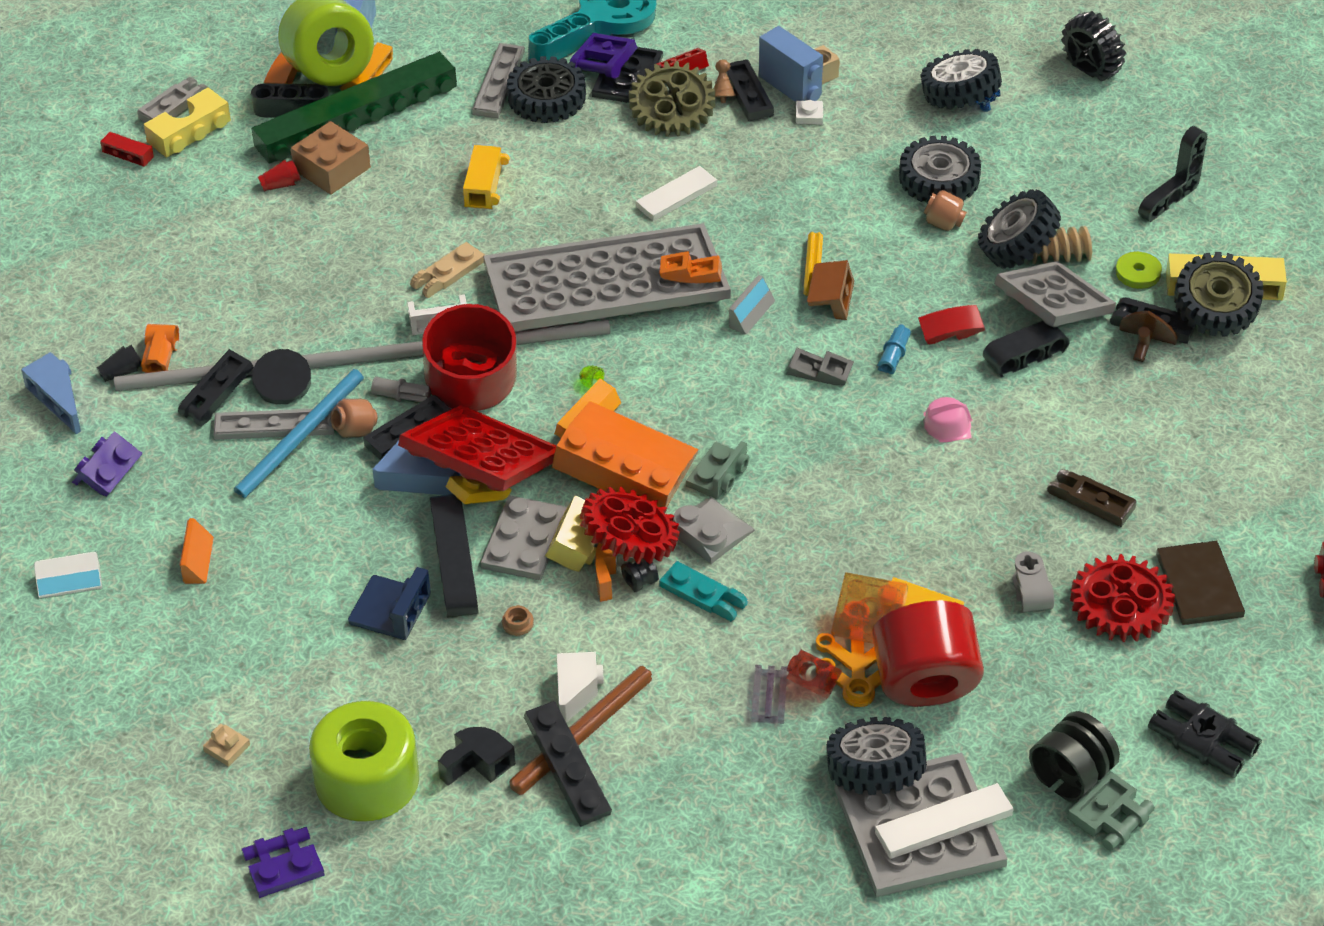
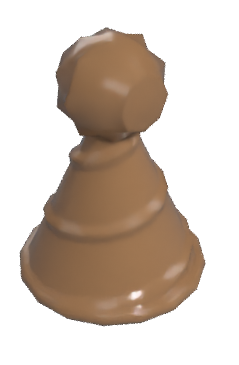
M721 59L715 66L719 76L713 89H715V97H720V102L725 103L726 97H733L736 94L726 74L730 69V63L727 60Z

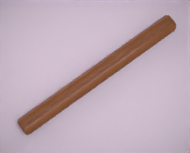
M639 666L570 726L569 729L577 744L580 745L652 681L651 671L644 666ZM542 752L510 779V788L515 793L523 795L550 771Z

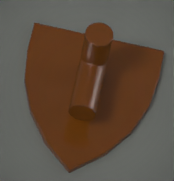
M1150 311L1130 313L1121 320L1120 331L1138 335V344L1133 360L1144 362L1151 339L1173 345L1177 344L1176 334L1170 325Z

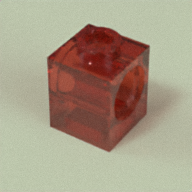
M800 649L798 655H794L788 664L787 672L789 673L786 678L827 699L831 695L842 670ZM816 665L818 670L816 677L807 681L806 671L809 667Z

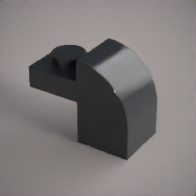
M469 727L460 730L454 734L455 748L447 750L438 760L439 778L449 786L470 769L475 768L491 783L516 764L514 746L501 734L486 727Z

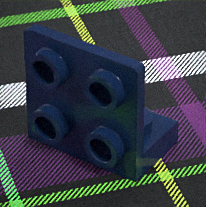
M416 567L411 578H406L404 583L372 575L348 618L349 624L407 640L431 595L428 570Z

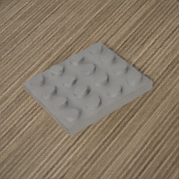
M962 753L927 760L926 771L922 774V778L919 781L914 780V784L910 787L903 785V790L897 792L891 788L888 794H882L881 790H877L876 795H869L868 790H865L863 794L855 793V788L849 792L844 790L843 786L839 787L835 784V792L876 897L1007 866V856L992 823L892 859L888 857L875 834V829L878 825L977 791V786Z

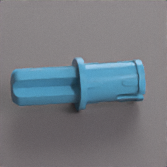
M900 324L897 328H894L890 340L885 342L883 346L884 353L877 364L879 371L894 374L900 358L906 354L905 346L911 331L905 325Z

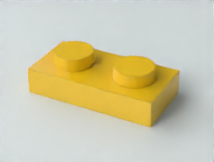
M462 476L450 477L446 488L464 504L504 500L510 495L512 490L508 488L504 491H494L486 486L487 484L477 480L466 479Z

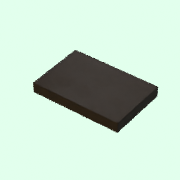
M1218 540L1157 548L1156 555L1163 574L1167 575L1166 582L1173 585L1172 593L1175 594L1174 604L1182 625L1244 617L1245 609Z

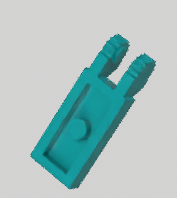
M676 561L659 580V587L730 622L737 617V612L733 606L728 605L723 600L740 609H744L748 603L746 596L738 592V590L734 588L729 589V587L679 561Z

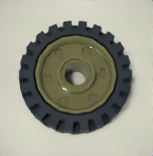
M1209 252L1204 253L1202 259L1196 256L1193 258L1192 263L1188 261L1185 264L1176 283L1174 303H1176L1177 313L1181 312L1180 318L1183 321L1189 319V327L1194 328L1198 325V332L1202 334L1208 329L1210 330V336H1216L1217 332L1221 331L1222 337L1229 335L1230 330L1233 335L1238 334L1241 328L1246 330L1250 323L1255 321L1262 304L1263 282L1262 280L1259 281L1260 275L1257 271L1253 272L1254 267L1250 263L1244 266L1245 259L1238 257L1234 261V254L1227 253L1226 258H1222V252H1215L1212 258Z

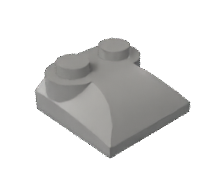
M712 497L695 506H682L674 513L673 522L679 524L677 530L680 531L678 539L710 564L755 531L754 528Z

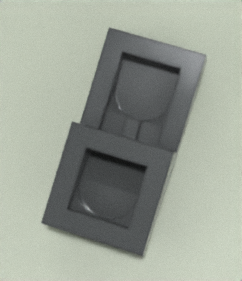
M796 347L786 375L832 385H845L854 361L826 351L824 358Z

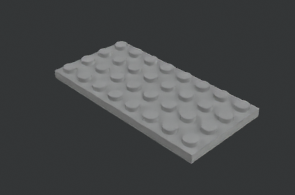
M704 223L483 256L485 270L497 310L510 321L515 332L731 299V289L723 269L721 281L713 283H683L660 277L661 256L689 251L691 260L717 256Z

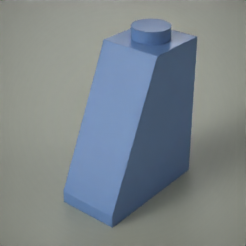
M398 442L372 469L374 486L379 490L437 495L453 494L446 488L447 482L452 476H461L459 472L450 468L438 467L434 464V461L425 457L411 455L407 449L398 446Z

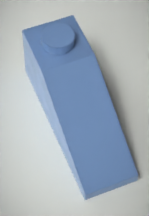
M50 352L22 368L25 387L75 434L81 432L70 380L72 372L66 361L63 359L59 360Z

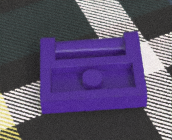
M592 33L572 56L570 62H573L581 71L605 74L608 78L615 79L620 75L621 67L638 47L634 39ZM590 58V59H595V60L607 61L608 63L606 64V63L594 62V61H589V60H587V59Z

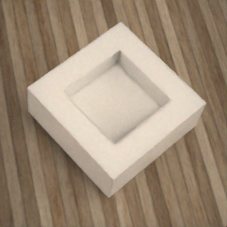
M796 101V124L823 125V101Z

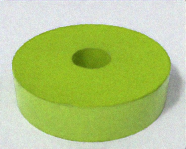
M1134 251L1126 253L1118 259L1115 273L1119 281L1124 285L1136 289H1145L1159 282L1162 265L1153 255Z

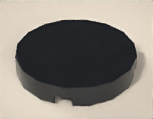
M276 349L265 353L257 360L253 368V385L264 401L273 404H289L307 394L311 386V368L307 360L298 352L289 349Z

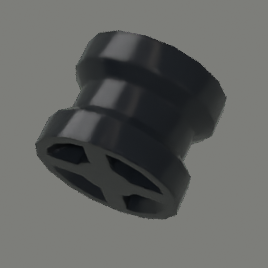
M642 558L640 564L634 561L625 562L621 565L623 579L634 592L642 590L643 585L647 583L653 584L659 580L658 571L653 561L649 564Z

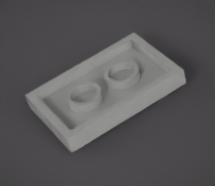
M508 495L482 558L481 569L541 581L549 561L545 554L567 507Z

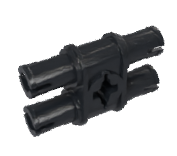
M1177 690L1170 695L1165 708L1184 717L1188 722L1182 724L1161 710H1157L1148 724L1149 729L1171 740L1175 749L1178 750L1180 748L1199 759L1201 764L1208 765L1210 763L1233 778L1239 774L1245 760L1220 745L1227 743L1252 758L1262 743L1261 738L1237 726L1238 723L1234 718H1227L1210 708V704L1203 702L1199 704Z

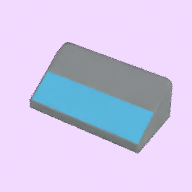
M758 275L729 308V328L743 334H748L775 302L763 276Z

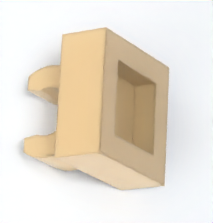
M220 723L211 732V738L203 745V750L229 767L250 746V740L227 725Z

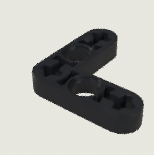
M1191 126L1184 133L1180 143L1175 176L1144 198L1138 209V214L1141 217L1152 222L1167 211L1169 205L1173 202H1179L1197 188L1201 177L1208 134L1197 126Z

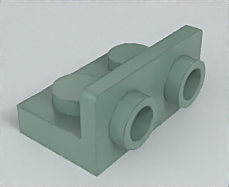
M741 441L736 449L715 442L687 478L686 487L715 499H719L724 491L729 492L734 485L737 473H743L749 464L750 457L747 455V443Z

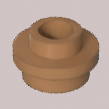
M512 606L506 610L502 617V627L511 635H524L534 625L533 615L524 606Z

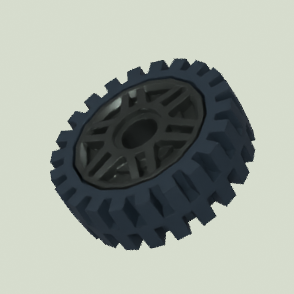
M542 56L540 61L531 58L529 59V64L523 61L520 63V67L515 66L513 72H510L508 75L507 97L511 109H514L515 114H521L523 119L530 117L532 122H537L538 119H541V123H548V119H552L554 123L559 122V117L563 120L568 119L569 114L574 116L577 114V110H581L583 104H585L586 83L584 73L573 62L567 64V59L561 58L560 61H557V57L551 56L550 60H546V56Z

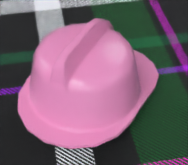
M940 397L929 404L927 411L923 413L925 416L924 428L929 435L939 440V442H952L971 438L970 429L971 421L973 420L968 407L955 398Z

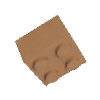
M331 121L291 147L292 160L298 173L330 195L371 168L368 144Z

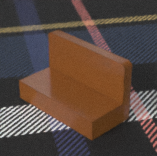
M848 260L816 263L814 265L807 297L808 306L830 304L835 319L847 320L855 282Z

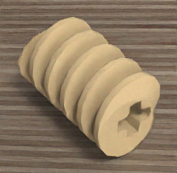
M1080 226L1078 232L1075 227H1069L1067 233L1063 227H1059L1056 230L1057 234L1055 237L1049 238L1050 244L1048 246L1043 245L1041 247L1043 251L1040 254L1034 253V258L1032 259L1033 264H1036L1038 256H1041L1043 263L1046 264L1049 255H1052L1054 262H1059L1060 255H1063L1065 261L1070 262L1071 254H1074L1077 262H1081L1082 255L1086 254L1088 261H1091L1092 240L1087 227Z

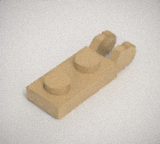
M465 242L425 270L421 269L417 274L415 273L411 278L410 285L417 290L425 284L422 293L425 297L430 298L441 289H446L484 263L483 256L485 254L468 242Z

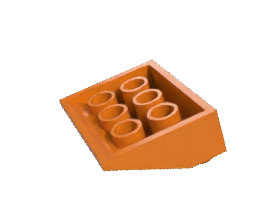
M589 401L569 424L558 442L552 468L607 492L608 487L613 488L616 492L619 491L620 487H623L626 493H630L634 489L637 496L645 493L647 494V500H658L656 506L668 507L699 449Z

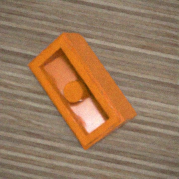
M194 518L187 520L180 569L185 584H205L207 582L214 537Z

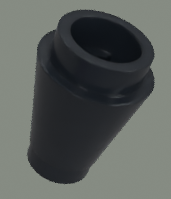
M132 345L126 348L122 346L96 368L100 376L103 377V380L107 382L113 380L116 376H124L138 371L137 368L141 366L142 361Z

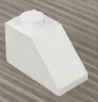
M596 652L557 654L559 710L566 722L598 695L597 684H604L603 664L596 665Z

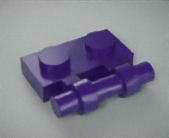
M307 827L297 830L290 828L282 831L283 835L268 840L260 838L253 841V845L241 848L245 861L257 857L260 862L248 866L259 898L325 876L314 844L302 848L298 844L310 840ZM288 847V853L273 858L269 855L271 852Z

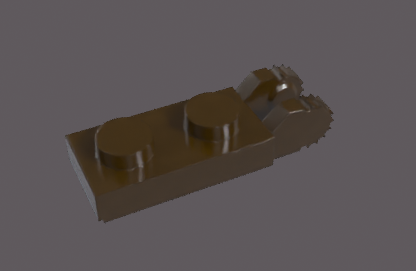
M1065 469L1057 473L1056 479L1058 482L1052 481L1047 487L1049 494L1122 527L1136 508V499L1087 476H1080Z

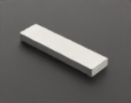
M996 783L876 826L875 834L888 857L892 859L1012 816L1013 807L999 784Z

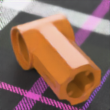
M147 324L145 330V351L141 362L142 372L168 371L172 351L177 350L175 349V343L179 341L178 325Z

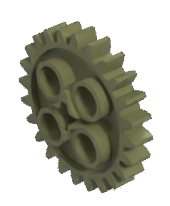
M665 61L664 68H660L657 64H654V71L646 68L645 76L638 74L637 82H632V90L629 91V109L632 110V117L637 118V124L639 126L645 124V131L654 128L655 135L665 131L666 137L671 132H675L678 137L681 131H685L689 135L690 128L692 127L699 131L700 122L707 124L708 116H713V108L716 106L715 89H712V80L707 81V74L699 75L698 67L692 71L689 70V63H686L683 68L679 67L678 61L675 62L673 67H670L669 63ZM664 83H666V85L668 86L670 95H668V89Z

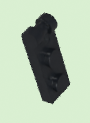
M1127 297L1119 299L1116 311L1113 312L1110 318L1111 325L1119 327L1122 318L1127 314L1150 311L1170 325L1176 334L1178 342L1188 344L1195 327H1189V319L1183 321L1180 318V312L1177 313V311Z
M228 349L181 401L178 413L186 418L190 416L196 424L201 427L211 420L212 414L252 371L254 368L252 362ZM202 401L203 404L198 408L197 405Z

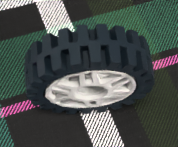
M965 49L963 53H959L958 50L954 51L953 55L944 54L943 58L937 57L934 59V62H929L920 74L926 101L932 106L937 105L938 108L947 106V109H953L956 105L958 108H963L964 104L969 106L975 105V101L980 103L985 101L984 97H992L993 93H997L1002 85L997 57L986 50L980 52V49H974L972 52H970V49Z

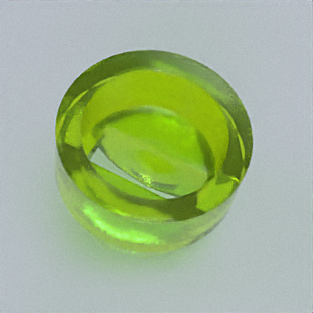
M587 365L579 373L581 384L589 389L593 386L594 379L597 381L602 379L604 381L605 373L601 367Z

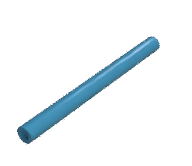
M353 369L234 487L235 493L246 498L332 412L337 403L345 399L364 380L363 375L357 369Z

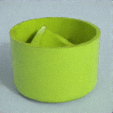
M296 0L285 11L279 25L278 40L283 56L295 69L317 84L339 86L351 82L365 70L371 60L374 49V36L371 26L360 11L344 0ZM330 28H337L332 51L328 54H319L317 43L320 36Z
M356 701L335 708L326 714L314 728L310 738L309 753L315 790L321 803L330 812L351 821H375L393 815L409 803L418 788L419 765L413 728L401 712L380 702ZM364 749L372 752L374 756L364 759L351 758L344 755L343 752L346 750L356 751Z

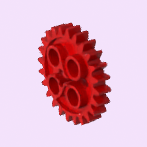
M608 487L607 492L602 489H598L597 494L591 492L589 498L585 499L579 516L582 519L580 526L586 528L584 534L593 536L591 543H601L602 551L610 549L612 550L613 557L621 554L624 561H628L629 557H632L637 564H640L642 558L649 564L652 563L653 559L661 562L663 556L668 558L671 551H674L680 535V531L677 530L679 524L673 522L675 516L665 514L667 507L656 506L658 500H647V494L645 493L637 496L634 489L630 493H626L623 487H620L618 492Z
M1119 554L1118 560H1113L1110 555H1107L1106 562L1104 563L1100 559L1095 558L1093 566L1088 563L1084 564V571H1077L1076 579H1073L1070 601L1073 602L1072 611L1078 612V621L1087 620L1086 629L1097 627V636L1107 632L1109 633V640L1112 641L1115 635H1120L1122 642H1125L1127 636L1131 635L1137 642L1139 641V635L1142 633L1149 639L1151 638L1152 630L1160 633L1162 624L1167 625L1169 617L1172 616L1175 594L1172 593L1173 585L1166 584V574L1157 576L1159 567L1156 566L1148 569V561L1145 560L1138 564L1136 563V556H1132L1129 561H1125L1123 554Z

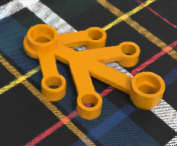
M859 601L850 602L844 609V622L851 629V653L838 644L829 633H821L816 637L817 650L831 654L852 671V678L837 669L835 662L829 658H822L817 661L816 673L820 677L830 678L843 689L842 696L846 703L854 707H865L873 702L875 688L881 684L878 670L865 678V670L877 662L874 647L864 654V627L869 623L870 609L865 603ZM823 640H827L830 642V644L822 645L820 642ZM823 665L830 666L831 669L822 670L820 667ZM861 691L863 694H856L854 692Z

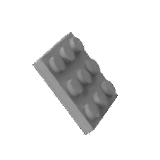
M1058 261L999 273L994 283L1007 296L1016 299L1024 305L1026 310L1035 313L1043 319L1045 324L1053 327L1114 312L1116 302Z

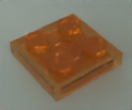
M845 572L832 624V636L873 644V626L887 613L905 605L909 588L908 584Z

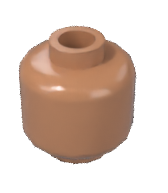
M942 190L937 195L932 193L923 213L927 215L926 221L929 224L942 230L950 231L954 225L961 226L967 212L962 210L964 201L961 198Z
M342 399L331 412L332 427L342 437L366 436L371 433L373 427L377 424V412L366 399Z

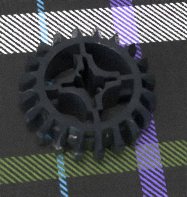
M1093 11L1079 13L1065 24V29L1062 30L1063 37L1061 42L1065 45L1062 50L1067 53L1066 59L1070 60L1077 69L1092 78L1097 77L1100 81L1110 79L1122 69V65L1125 63L1124 56L1127 53L1122 49L1125 43L1120 40L1121 34L1116 32V25L1112 26L1109 23V18L1103 19L1101 13L1095 14Z

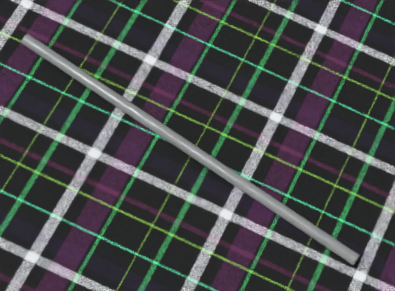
M609 320L522 330L515 332L516 345L610 334ZM422 341L302 356L307 360L312 369L423 356ZM257 360L251 361L253 367L255 366ZM214 365L114 377L115 391L200 382ZM253 369L247 376L253 375Z

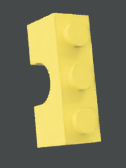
M208 87L187 99L189 116L175 118L164 112L144 123L146 141L166 158L174 153H179L189 144L196 140H202L208 133L217 128H223L231 121L228 102Z

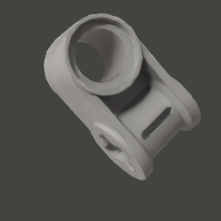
M1030 551L1020 553L1015 559L1016 572L1013 575V584L1016 590L1017 601H1021L1023 610H1020L1021 613L1053 609V588L1048 580L1041 556Z

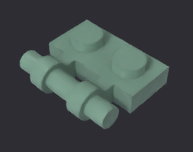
M1110 771L1068 810L1067 819L1092 837H1095L1101 830L1107 832L1108 836L1102 843L1106 849L1112 851L1117 845L1125 844L1131 837L1130 833L1137 826L1142 827L1149 820V814L1154 811L1155 807L1149 800H1144L1140 805L1134 802L1133 799L1136 798L1137 789ZM1120 812H1123L1127 815V818L1120 823L1114 818Z

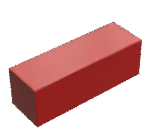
M700 48L665 60L669 63L670 67H673L676 61L679 62V67L682 68L686 63H689V70L691 71L696 67L701 70L709 66L706 51ZM665 61L659 62L657 65L660 68H664Z
M109 132L100 141L103 153L143 167L154 158L152 146L113 132Z

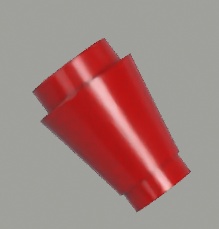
M284 160L263 173V175L258 176L264 192L296 185L295 182L301 180L293 160L288 162Z

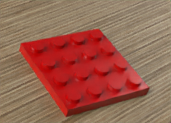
M459 405L400 434L398 446L407 449L411 455L432 460L438 467L455 470L462 477L487 484L486 486L494 491H504L553 464L557 446L463 405Z

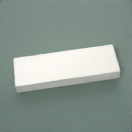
M698 166L636 201V208L652 221H655L716 187L717 179L701 166Z

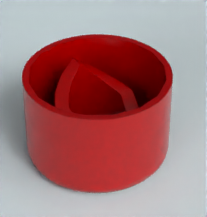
M479 304L456 305L441 311L431 319L425 328L422 338L424 378L426 385L430 387V393L432 395L435 394L451 409L463 405L475 411H481L502 402L512 391L517 377L516 334L510 321L497 310ZM471 361H478V362H481V363H483V364H476V363H473V362H471Z
M938 600L913 603L887 613L873 626L872 639L881 687L884 694L893 702L912 707L941 705L967 695L980 684L984 675L983 661L973 614L964 605Z

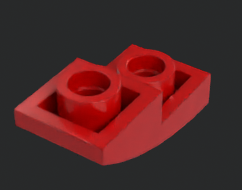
M977 305L947 308L918 317L928 345L938 343L955 335L958 340L985 331Z

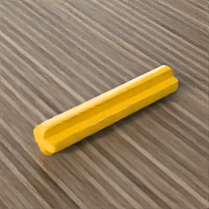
M810 232L808 234L803 291L805 296H808L814 265L821 263L823 235L820 232Z

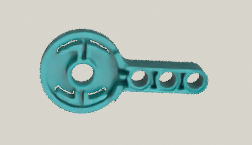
M579 0L577 12L529 35L528 62L531 58L540 61L542 56H546V60H550L551 56L557 57V60L576 52L592 33L611 36V34H631L642 31L655 20L656 0Z

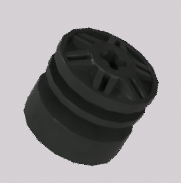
M1081 711L1067 714L1052 729V732L1044 735L1029 750V761L1039 781L1048 788L1059 779L1064 781L1054 792L1068 801H1079L1097 783V780H1101L1119 763L1120 758L1117 742L1110 731L1099 720Z

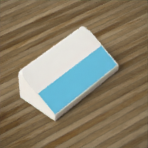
M96 552L34 562L39 599L102 588L100 564Z

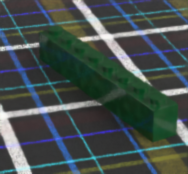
M438 51L252 127L254 147L269 164L285 160L291 155L292 146L330 121L347 132L355 131L362 125L372 121H379L384 116L396 111L401 112L408 106L418 102H425L430 97L442 92L447 93L451 91L454 87H457L456 68Z

